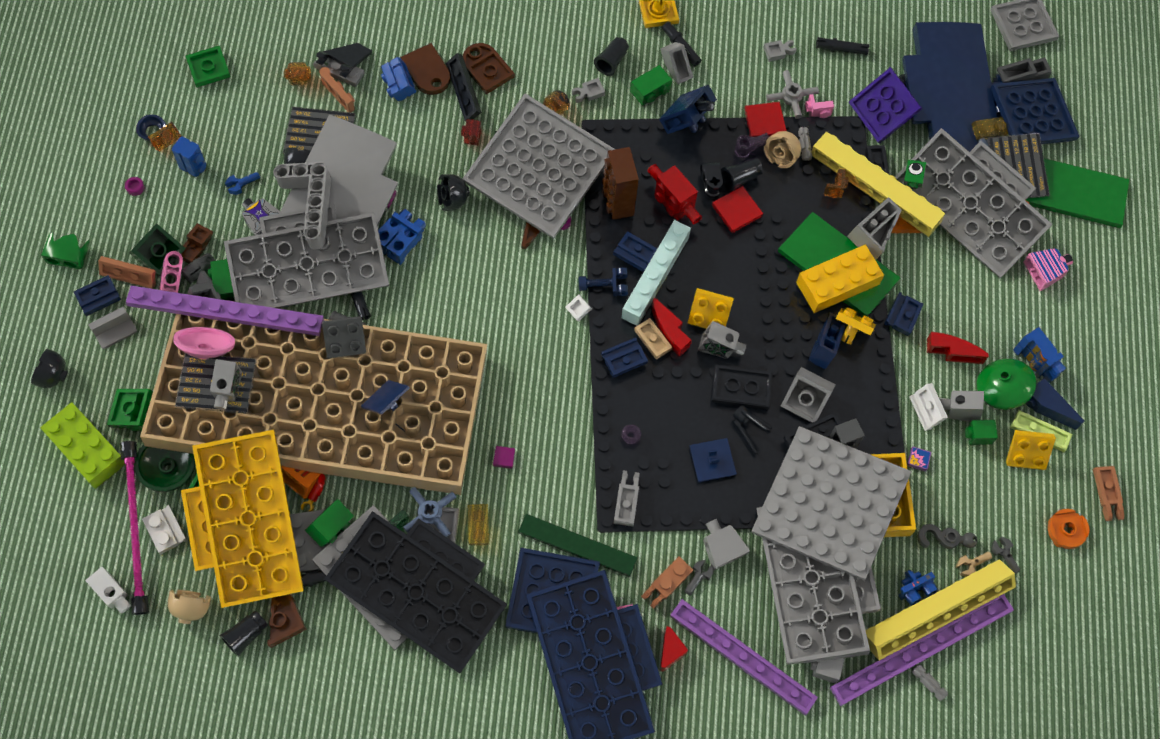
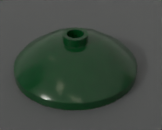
M143 444L137 452L134 469L139 481L148 489L156 492H169L180 488L190 479L196 464L194 454L147 447ZM167 465H171L169 470H165Z

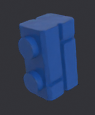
M396 57L381 66L383 71L381 77L388 84L386 90L391 98L394 97L397 101H402L407 96L416 93L406 63L400 57Z
M183 136L180 137L172 147L174 157L181 170L197 177L206 169L203 154L198 144L190 142L189 139Z

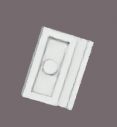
M932 383L926 384L916 391L914 395L909 396L925 431L931 430L932 427L937 426L948 418Z
M169 505L142 518L160 555L178 546L183 541H187Z

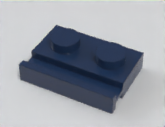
M627 231L617 248L613 251V255L644 272L658 248Z
M109 275L73 291L85 316H89L121 300Z
M899 292L884 324H888L896 331L909 336L918 319L923 303L909 296H904Z
M636 337L601 352L613 378L648 364V359L637 342Z

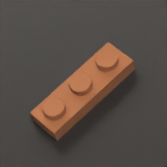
M103 256L98 260L99 275L101 276L109 275L110 278L151 289L156 285L154 269Z

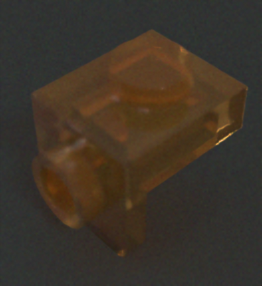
M838 169L835 184H826L824 196L831 198L842 197L845 188L848 186L846 169Z

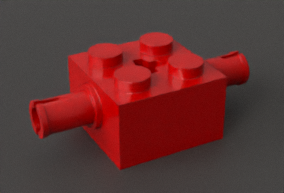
M653 164L648 168L647 172L656 181L655 198L666 207L668 214L674 216L677 221L686 215L692 224H697L702 219V215L695 209L698 194L696 188L675 165L664 173L657 164Z

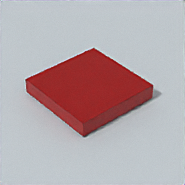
M780 102L747 105L744 107L751 139L767 138L779 131H786Z
M743 186L712 203L713 208L732 233L763 216V212Z

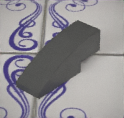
M1045 57L1034 61L1029 58L997 68L1003 83L1047 79L1052 72Z

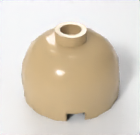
M779 131L766 140L764 152L772 164L775 162L779 165V168H789L799 158L801 144L794 134L788 131Z
M170 590L168 609L174 617L179 618V623L191 624V621L199 620L207 613L211 597L206 595L205 598L199 597L201 593L188 590H177V594H175L173 590Z

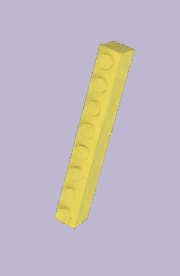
M825 132L813 146L812 156L880 204L889 197L901 209L899 217L929 237L942 222L945 213L941 208L932 205L925 197L919 196L909 186L903 185L894 176L884 172L880 166L868 161L864 155L858 154L851 146L839 141L835 135Z
M999 559L877 625L868 628L866 634L870 651L880 661L1016 588L1015 573Z

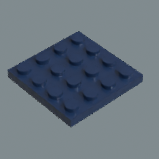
M1055 78L998 83L991 86L993 96L1009 136L1039 134L1041 144L1076 141L1080 137Z
M520 548L505 628L538 634L527 594L599 571L600 562Z

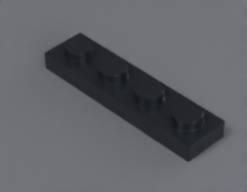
M457 53L446 62L464 120L471 122L482 112L463 56Z

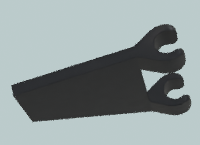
M354 43L326 51H319L316 55L318 57L316 63L323 65L329 57L342 64L340 66L342 72L339 75L346 78L353 68L372 53V50L359 43Z

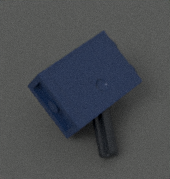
M709 85L682 94L659 120L667 134L689 127L690 131L695 133L698 130L697 122L704 123L706 121L704 114L707 111L714 110L713 106L717 99Z

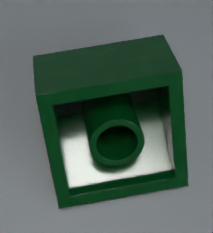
M156 223L129 254L143 266L154 269L155 273L161 276L166 255L171 251H177L181 254L186 248ZM169 257L168 261L172 264L177 258Z

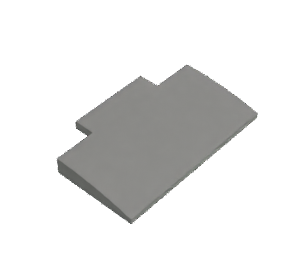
M329 114L305 163L322 162L327 166L331 176L329 204L334 203L337 219L374 212L378 226L398 185V182L383 176L396 149L397 142ZM292 188L280 213L306 209L308 188Z
M941 128L911 159L926 162L922 188L918 187V189H912V191L919 196L925 197L932 205L941 208L945 216L940 226L999 278L1052 226L1051 222L1025 201L1036 190V187L982 141L969 152ZM907 165L895 176L902 184H904Z
M334 203L329 204L325 244L317 250L311 249L304 237L306 209L259 217L262 234L224 241L235 302L280 308L389 286L375 213L337 219Z
M762 507L756 508L757 515H759ZM762 538L787 665L869 655L870 648L862 614L881 611L872 567L866 581H863Z

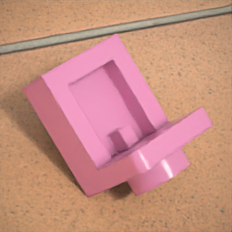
M812 94L809 95L808 101L805 102L806 112H809L810 117L827 118L832 115L834 104L833 100L815 103L814 95Z

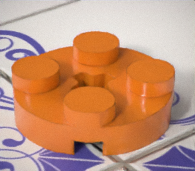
M1073 509L1057 511L1048 520L1047 526L1048 534L1054 545L1065 549H1075L1081 546L1086 541L1090 532L1086 518L1075 513L1076 511ZM1065 524H1068L1070 528L1072 527L1073 530L1070 533L1064 530Z

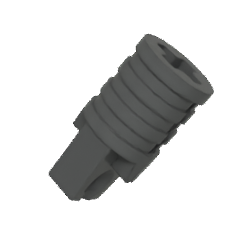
M207 253L185 266L181 270V274L191 284L198 279L201 271L207 272L211 268L210 261H215L210 253Z

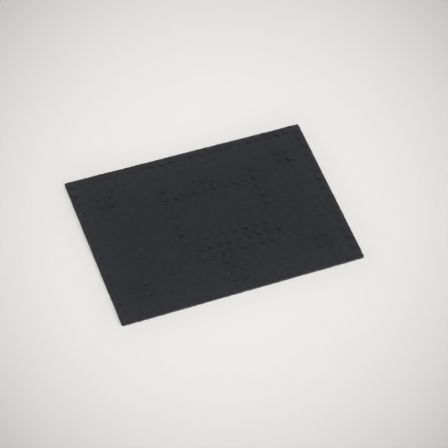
M859 116L801 117L798 119L795 117H783L786 131L794 134L798 140L800 139L798 134L799 128L807 127L809 129L808 135L810 136L811 151L815 143L825 132H828L831 135H835L845 145L851 146L855 152L867 158L865 125ZM706 118L704 123L697 122L698 130L695 133H692L689 127L670 134H667L659 119H600L582 121L583 130L612 148L630 147L639 178L634 216L613 220L611 213L608 214L606 208L608 200L607 197H603L602 187H604L603 178L605 177L604 169L584 196L587 278L589 280H609L613 278L612 268H627L628 275L626 279L617 278V286L622 284L628 285V295L613 296V286L611 285L588 287V304L592 308L589 312L596 513L597 530L600 533L708 530L706 524L714 519H717L721 528L731 525L735 530L753 529L758 518L756 508L763 507L789 449L783 439L784 435L797 430L799 426L804 427L812 423L781 407L801 367L836 384L818 420L834 412L841 423L857 419L865 435L857 448L858 450L868 454L905 453L890 329L888 324H884L888 316L886 296L868 316L876 324L871 336L858 330L850 345L847 344L850 337L848 335L845 342L840 341L836 356L827 368L823 369L809 361L812 348L829 313L838 315L841 308L851 307L841 301L814 313L796 283L800 272L803 271L778 252L779 247L812 212L847 237L862 220L875 210L874 199L813 156L811 160L804 161L800 154L797 161L789 168H779V165L775 162L772 164L764 152V146L769 137L751 139L746 118ZM758 159L761 162L763 174L738 188L743 186L763 212V216L732 233L712 206L714 201L732 191H729L723 183L718 197H708L705 193L700 174V164L720 162L722 169L723 167L739 164L747 160ZM653 164H657L663 173L674 165L698 191L695 209L702 215V219L697 224H692L686 215L678 220V222L691 228L689 239L655 296L658 301L683 322L681 331L691 339L690 348L680 357L671 350L658 359L654 358L634 331L636 325L621 318L623 307L644 272L613 255V251L617 248L627 231L658 248L673 221L676 220L674 216L668 214L666 207L655 198L656 181L647 172L648 168ZM881 255L876 259V260H878L880 263H881ZM697 288L734 298L726 327L738 332V342L746 344L743 355L733 352L729 358H722L698 350L702 334L706 328L688 324ZM652 303L640 324L651 318L656 325L651 309ZM636 337L637 342L648 359V364L613 378L601 352ZM716 364L773 372L769 410L746 407L754 415L769 424L772 429L765 431L753 421L746 426L742 424L758 451L757 455L754 454L743 434L734 424L736 419L733 417V414L740 406L711 402ZM727 438L737 475L698 483L689 445ZM623 470L628 473L627 485H633L635 472L640 473L633 526L613 524Z

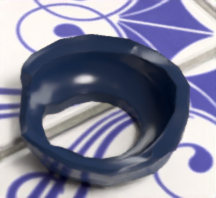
M146 115L136 125L138 136L148 141L161 138L166 129L165 121L158 115ZM150 126L159 127L158 136L150 138L146 135V129Z

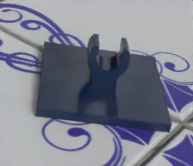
M388 380L361 407L381 415L386 410L391 409L393 412L399 407L396 401L410 387Z
M727 438L689 445L698 483L737 475Z

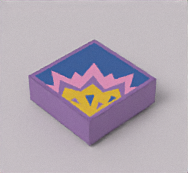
M912 446L907 466L926 472L931 452Z

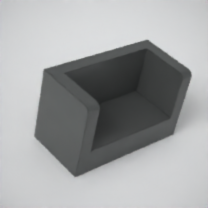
M853 419L835 426L829 438L857 449L865 435L857 419Z

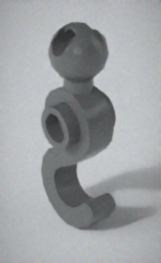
M933 524L922 526L917 534L918 542L924 548L930 545V542L925 537L926 532H931L936 540L947 549H953L959 543L967 548H973L977 545L978 541L977 536L973 533H966L961 536L953 528H946L941 532L940 528Z

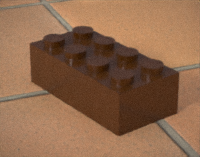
M626 147L609 150L607 158L604 159L606 168H604V187H602L603 197H607L608 203H606L608 214L611 213L613 220L634 216L639 178L631 149Z

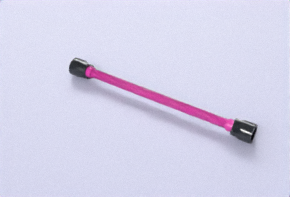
M124 441L120 443L121 460H124L127 470L130 533H132L131 546L133 551L132 561L133 574H135L134 587H136L134 588V597L131 598L132 615H143L149 613L148 596H145L142 590L140 541H138V513L133 468L135 458H137V442Z

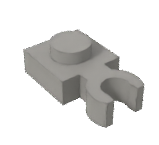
M781 40L764 43L763 48L768 62L784 59L786 54L794 55L797 49L789 48L793 46L794 40H788L785 44H782Z
M599 78L582 83V88L572 89V95L579 94L580 96H577L575 101L580 103L586 97L588 101L605 96V90Z

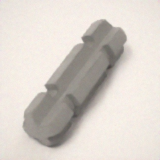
M801 127L798 131L801 155L804 161H809L812 159L810 136L808 135L809 129Z
M922 665L915 667L912 673L916 678L919 677L921 679L920 682L931 693H935L934 696L939 701H942L948 695V692L943 687H940V684L929 672H925L926 669Z

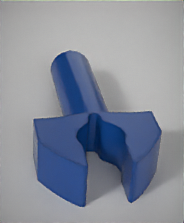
M255 172L241 179L235 178L232 175L228 177L225 185L226 188L236 185L229 188L228 192L238 195L242 193L243 185L260 179V175L258 172Z

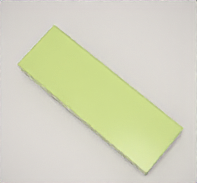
M1020 410L1016 412L1010 427L1013 430L1054 434L1056 440L1053 448L1061 452L1067 450L1073 435Z

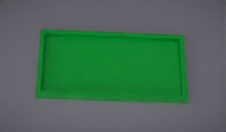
M1043 158L1049 195L1027 198L1026 200L1032 207L1116 228L1122 227L1129 179Z
M812 212L779 247L778 252L802 271H805L858 247L850 239ZM878 260L875 261L884 274L880 285L843 301L861 316L865 315L868 317L900 280L898 275Z

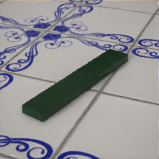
M529 514L525 515L518 531L519 534L582 559L599 561L600 566L628 577L631 576L638 558Z

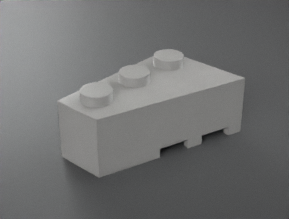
M888 197L862 220L847 237L857 247L866 244L876 260L886 248V243L890 239V234L896 225L901 209Z

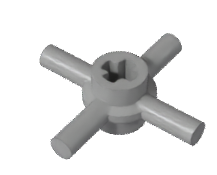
M789 70L783 71V77L786 86L780 93L767 94L766 101L783 99L785 104L792 106L795 118L798 119L802 117L798 102L801 101L803 96L819 94L818 87L801 89L799 84L792 82Z

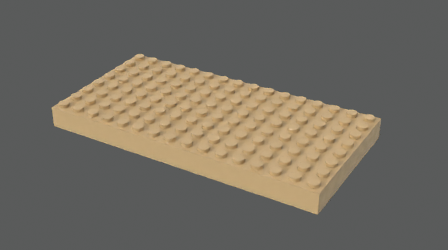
M176 314L140 437L144 446L194 454L193 445L275 430L281 466L438 492H453L454 494L461 495L487 356V344L363 325L366 346L365 354L327 358L323 327L320 336ZM191 327H208L225 331L234 337L235 346L231 351L221 356L255 359L247 413H239L238 411L225 412V410L196 407V409L184 408V406H180L182 408L176 407L186 354L178 349L173 342L176 332ZM388 380L410 387L396 401L399 407L393 412L390 409L381 415L361 407Z

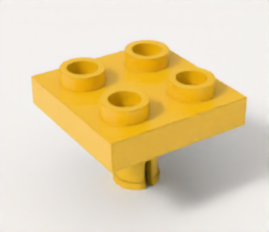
M638 0L645 28L663 26L666 22H670L672 25L679 24L675 0Z
M697 288L688 324L707 329L710 323L714 321L726 327L734 298Z
M848 307L846 309L841 308L836 317L837 320L848 324L841 340L845 342L849 335L847 344L850 345L858 330L871 336L876 326L873 323V319L865 315L860 317L856 315L855 310Z
M1015 430L1006 459L1007 466L1046 470L1056 440L1055 435Z

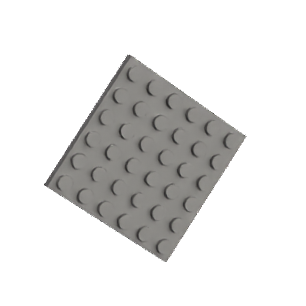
M525 93L462 179L469 186L554 239L605 168L604 159L607 158L608 151L615 149Z
M799 426L753 526L752 533L866 581L912 471Z

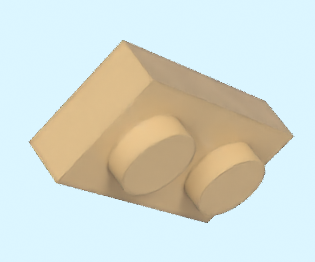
M651 318L634 328L636 334L655 359L672 350V346Z

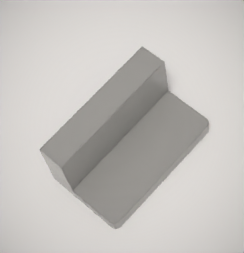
M124 306L88 324L102 349H106L137 333V329Z

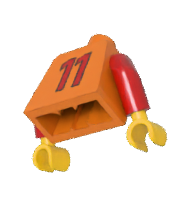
M281 466L284 483L302 498H309L308 501L301 504V510L309 504L310 510L308 512L313 511V503L317 502L323 491L325 475Z

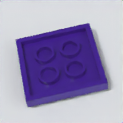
M891 67L849 101V104L878 143L884 141L923 109Z

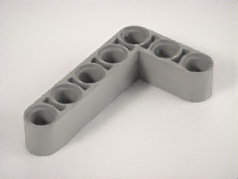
M322 162L280 164L276 166L273 174L281 188H308L303 233L311 249L317 250L322 248L326 238L331 176L327 166Z

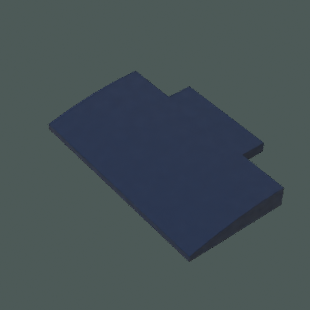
M916 22L912 29L916 55H905L902 58L906 87L923 108L911 118L912 124L927 123L929 141L942 128L969 152L979 143L978 140L984 137L987 143L989 138L1000 137L982 25L966 22Z
M605 570L527 594L568 738L635 739L656 732L643 691L663 685L638 604L618 610Z

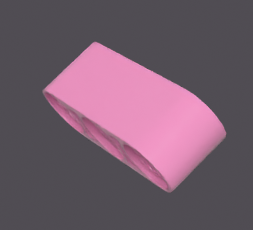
M177 251L169 252L164 259L159 290L178 293L183 257ZM176 257L178 264L171 265L168 258ZM172 275L175 277L176 282L169 284L166 282L165 277Z

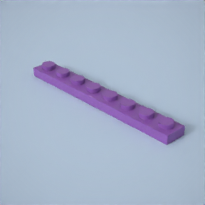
M681 599L670 614L673 620L805 716L818 697L683 599Z

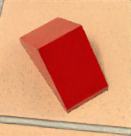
M666 626L660 664V671L662 672L683 658L688 652L683 642L673 629Z

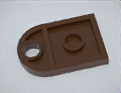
M432 43L400 57L406 63L413 82L421 92L428 95H436L448 88L450 84L449 70ZM434 82L441 83L439 87L432 86Z
M475 43L464 51L463 59L468 73L485 94L515 78V73L492 46L485 43ZM474 51L480 53L478 56L471 55V53Z

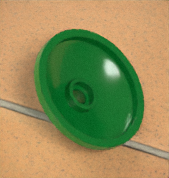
M1000 359L991 362L982 369L977 378V390L984 391V402L989 406L1002 410L1014 409L1024 405L1032 398L1036 390V377L1033 370L1024 362L1016 359Z

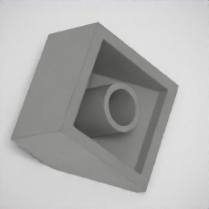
M801 367L781 407L813 423L818 420L836 384Z

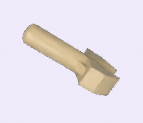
M986 552L974 559H968L965 555L958 560L956 568L963 564L969 565L968 570L960 573L961 576L967 577L976 572V566L992 559V554Z

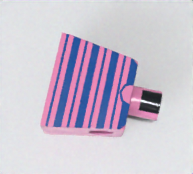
M1054 248L1029 253L1023 263L1038 289L1042 291L1067 274L1069 271L1068 266L1073 264V259L1070 254L1061 256L1058 249Z

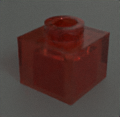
M467 119L466 125H463L461 130V136H464V144L479 145L482 131L481 121Z

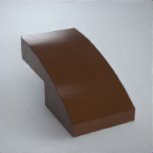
M198 223L186 236L187 241L183 245L186 248L181 253L183 261L189 264L201 256L213 235L212 230Z

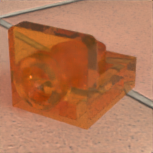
M173 122L168 123L148 136L151 144L158 152L182 137Z

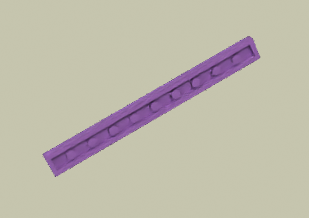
M137 286L130 287L126 299V304L130 307L320 336L322 322L324 321L322 315Z
M1003 594L831 686L830 689L841 707L1014 611V609Z

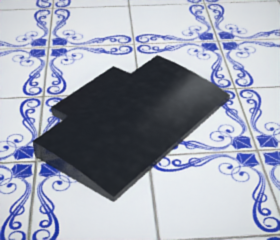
M372 511L324 578L328 583L458 673H461L507 606V603L475 582L485 564L419 518L410 531L405 534Z

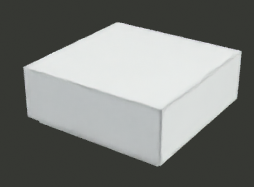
M577 295L565 307L578 322L592 310L581 295Z

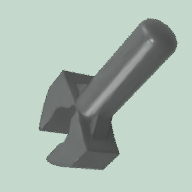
M1000 537L999 540L1004 547L1002 549L994 540L991 546L994 556H1003L1010 569L1014 573H1018L1020 568L1010 554V548L1014 546L1012 542L1005 537Z
M706 560L695 563L692 568L695 571V576L686 587V594L692 595L702 579L710 580L713 575L712 564L707 572L701 573V567Z

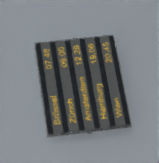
M292 106L282 153H285V148L311 151L329 114L354 124L356 113Z
M1040 133L1012 134L1010 136L987 138L988 147L1036 187V190L1028 198L1050 196Z
M185 353L181 375L178 379L179 385L174 407L179 409L248 414L251 392L254 387L253 380L257 359L232 356L199 359ZM216 359L236 362L243 372L235 401L228 400L226 410L214 408L216 398L210 392Z

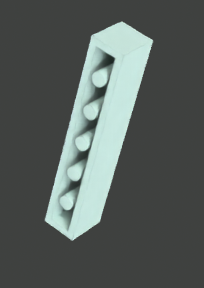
M676 220L673 221L624 305L622 319L636 326L640 324L688 241L690 227Z

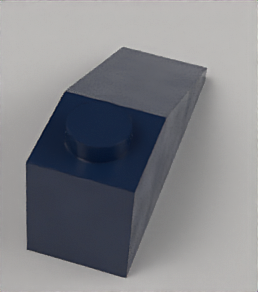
M831 312L821 329L809 357V361L823 369H826L836 356L846 323L837 320V315Z
M1045 378L1036 384L1034 395L1026 403L1029 408L1075 430L1085 422Z

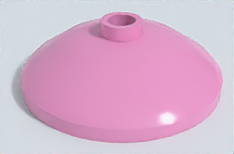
M208 327L185 328L176 332L173 338V342L178 349L199 359H209L224 355L235 346V339L231 334Z

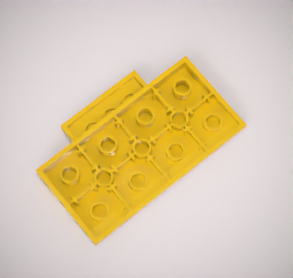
M275 430L193 445L199 487L181 490L195 571L214 567L221 608L304 591Z

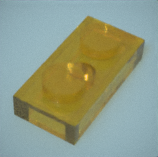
M1003 117L977 120L972 123L976 140L984 137L985 139L1002 137L1009 134Z
M488 504L468 505L469 545H489Z

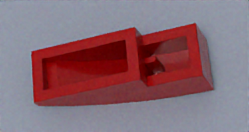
M654 298L651 309L657 328L670 343L672 350L680 357L690 348L691 339L681 331L683 322L660 301Z
M931 332L926 339L927 353L945 354L946 361L984 364L989 357L988 353L980 347L956 336Z

